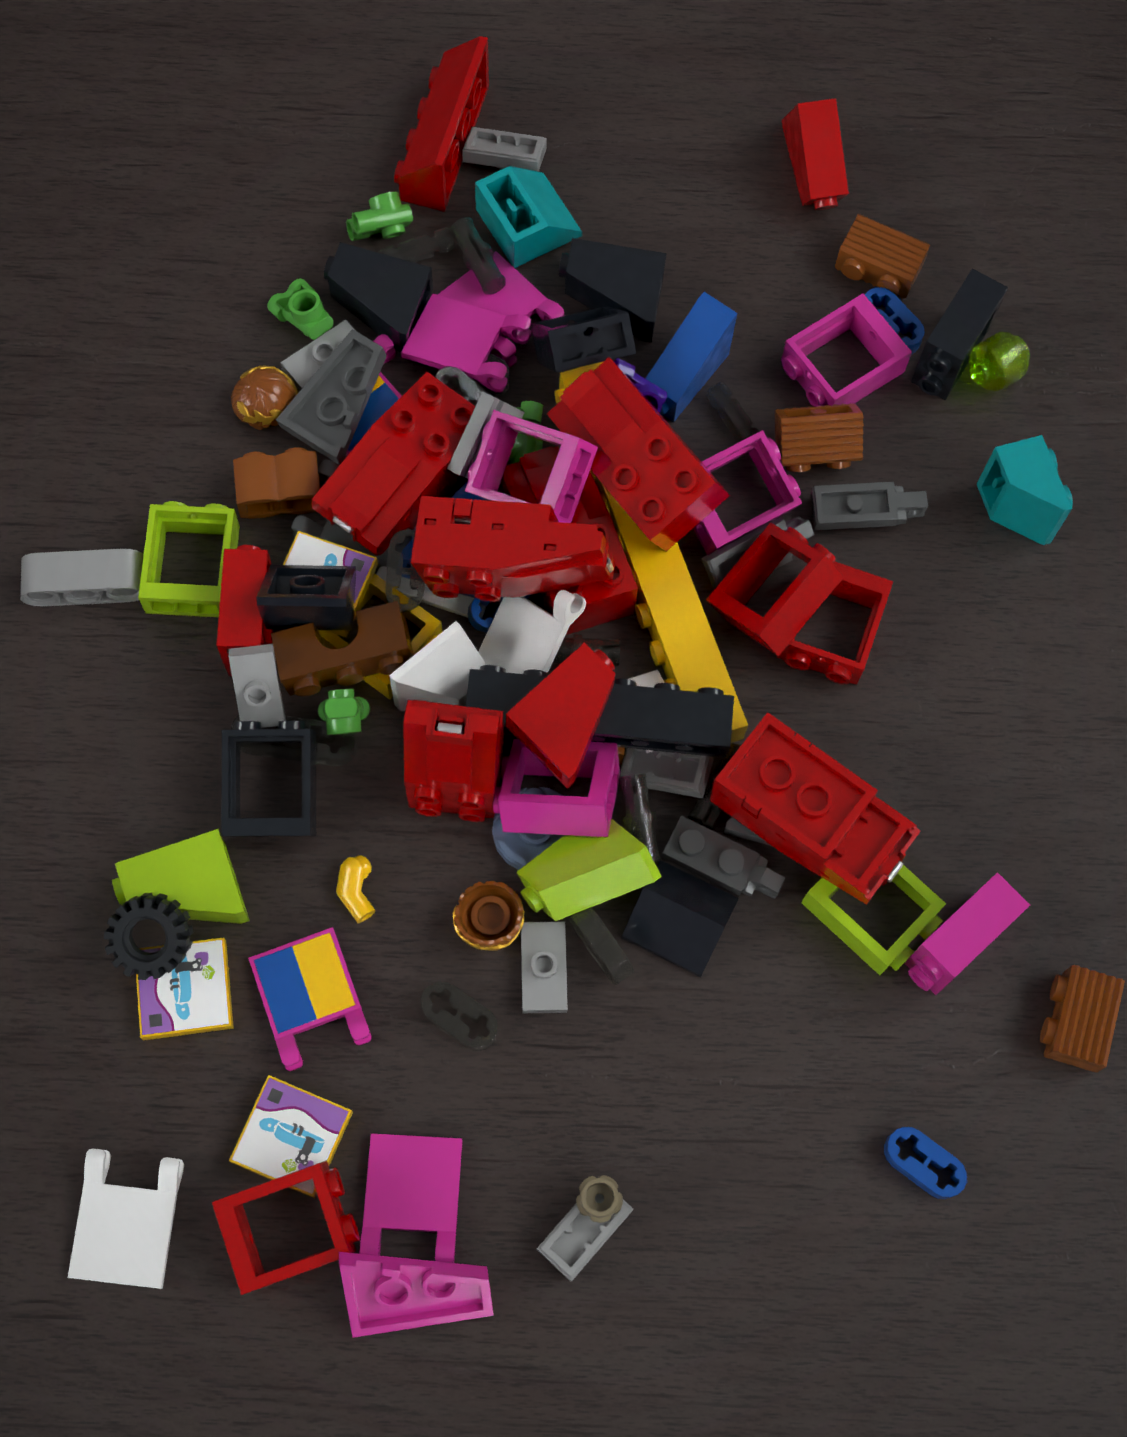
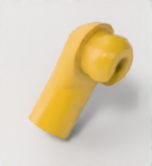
M362 855L348 857L340 865L336 888L338 897L357 923L364 922L375 913L374 907L361 891L363 880L368 877L372 870L370 861Z

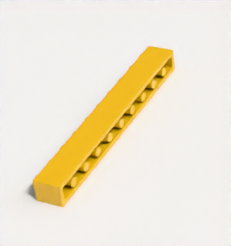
M603 362L561 372L559 389L554 391L556 403L558 404L562 400L560 396L564 394L563 391L585 371L588 372L590 369L594 371ZM590 469L610 513L637 584V600L639 604L635 605L636 616L641 628H648L653 640L649 642L650 653L656 666L662 665L667 677L664 682L678 685L682 691L697 692L700 688L710 687L724 691V695L734 696L731 743L744 739L748 728L747 720L678 543L666 552L651 542Z

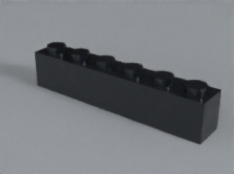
M483 665L480 667V670L470 669L466 706L503 711L504 735L515 736L506 727V713L545 679L549 673L535 669L525 670L523 674L507 673L505 668L495 665ZM618 678L614 681V687L591 742L617 743V747L726 758L731 745L734 696L724 695V691L717 688L705 687L698 689L697 692L682 691L678 685L671 683H658L653 688L637 686V683L633 680Z

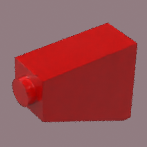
M836 98L798 103L782 119V127L802 206L814 204L815 210L837 207L838 201L847 196L849 191Z
M585 642L506 713V727L567 789L575 782L614 687L616 673L613 671L615 666L610 658L600 649L593 651Z

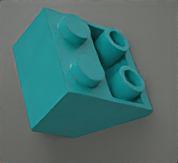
M508 166L475 182L476 211L514 268L572 241V238L582 236V230L544 173Z
M1042 435L995 447L976 485L990 520L1041 545H1046L1052 542L1073 509V498L1067 485L1062 484L1057 472L1058 463L1056 455L1051 448H1047Z

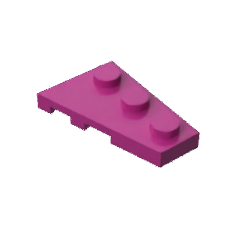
M339 1252V1266L352 1338L494 1316L487 1266Z

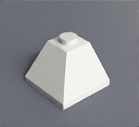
M457 621L389 675L394 705L400 711H405L408 700L466 706L470 669L480 670V667L486 664Z

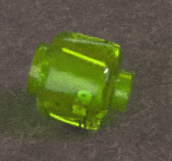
M998 332L975 345L969 355L970 376L975 383L989 391L997 392L1005 389L1023 378L1028 371L1029 348L1022 338L1009 332Z

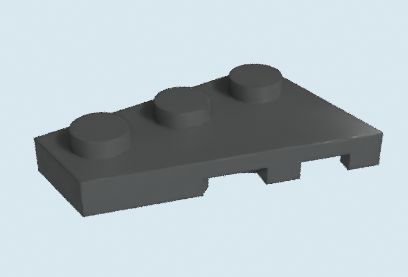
M352 329L278 416L276 421L279 426L340 465L344 460L387 357L383 347Z

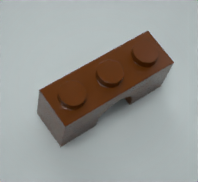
M394 601L355 611L358 621L357 635L349 645L340 649L325 647L323 639L314 623L271 633L279 678L289 695L311 696L318 693L323 687L335 684L343 686L353 685L362 681L363 677L378 673L391 675L413 657L414 653L406 617L399 602Z

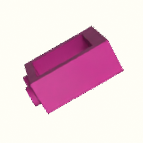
M861 294L786 340L781 361L785 373L792 380L799 382L806 391L807 399L813 407L832 406L834 404H854L904 373L912 351L868 298ZM850 329L880 366L836 393L807 358V355Z
M493 410L490 421L483 429L482 444L477 458L468 471V483L465 491L490 501L529 503L497 491L519 432L560 446L540 504L551 505L559 522L571 523L598 447L579 437Z
M763 430L702 461V463L710 472H713L749 453L777 506L728 532L725 530L714 509L693 528L707 555L762 525L791 512L802 504L799 498L801 492L798 483L792 475L786 474L779 461L781 460V454L778 446L771 438L766 437Z
M514 739L510 755L504 756L502 759V786L496 787L493 801V811L495 814H500L503 832L608 837L620 779L617 743H590L577 777L592 778L588 797L519 794L524 775H554L519 739Z
M997 872L907 959L905 964L910 969L908 971L909 976L921 989L925 991L930 989L937 995L1015 921L1030 904Z

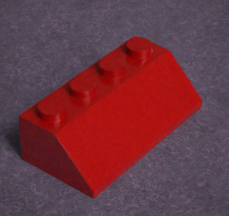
M479 36L445 51L439 67L433 66L429 77V95L427 98L422 97L417 112L419 122L417 128H411L407 136L405 160H399L395 169L394 182L399 184L401 201L445 212L463 162L462 150L471 127L476 125L489 88L487 37Z

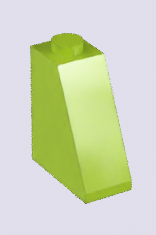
M611 819L608 837L564 835L516 872L525 886L520 893L526 903L536 913L542 909L554 921L654 883L662 877L647 847L613 819Z
M219 829L115 863L119 877L112 879V884L120 905L144 893H152V896H157L161 893L168 895L166 900L170 902L177 900L181 904L178 909L182 913L187 911L190 916L189 920L237 924L250 921L225 841Z

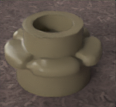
M602 1175L600 1178L594 1176L586 1178L580 1184V1195L576 1198L577 1208L584 1216H590L593 1222L603 1223L609 1221L613 1213L616 1214L620 1211L623 1203V1196L617 1190V1182L606 1175ZM597 1194L603 1195L604 1201L602 1203L595 1201Z

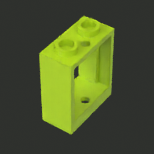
M168 501L163 505L150 504L138 594L146 614L219 617L224 549H236L238 547L240 525L235 509L216 503L207 504L205 507L187 506L176 501ZM166 532L224 535L218 586L160 583Z
M903 865L892 882L918 904L924 912L886 951L830 899L839 888L821 878L807 892L801 903L879 975L889 965L897 971L914 953L908 945L919 934L926 940L943 922L937 914L946 903Z

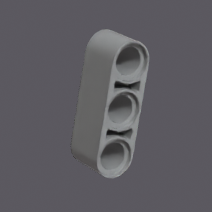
M133 549L40 552L24 555L21 558L20 600L32 606L138 601L144 554Z

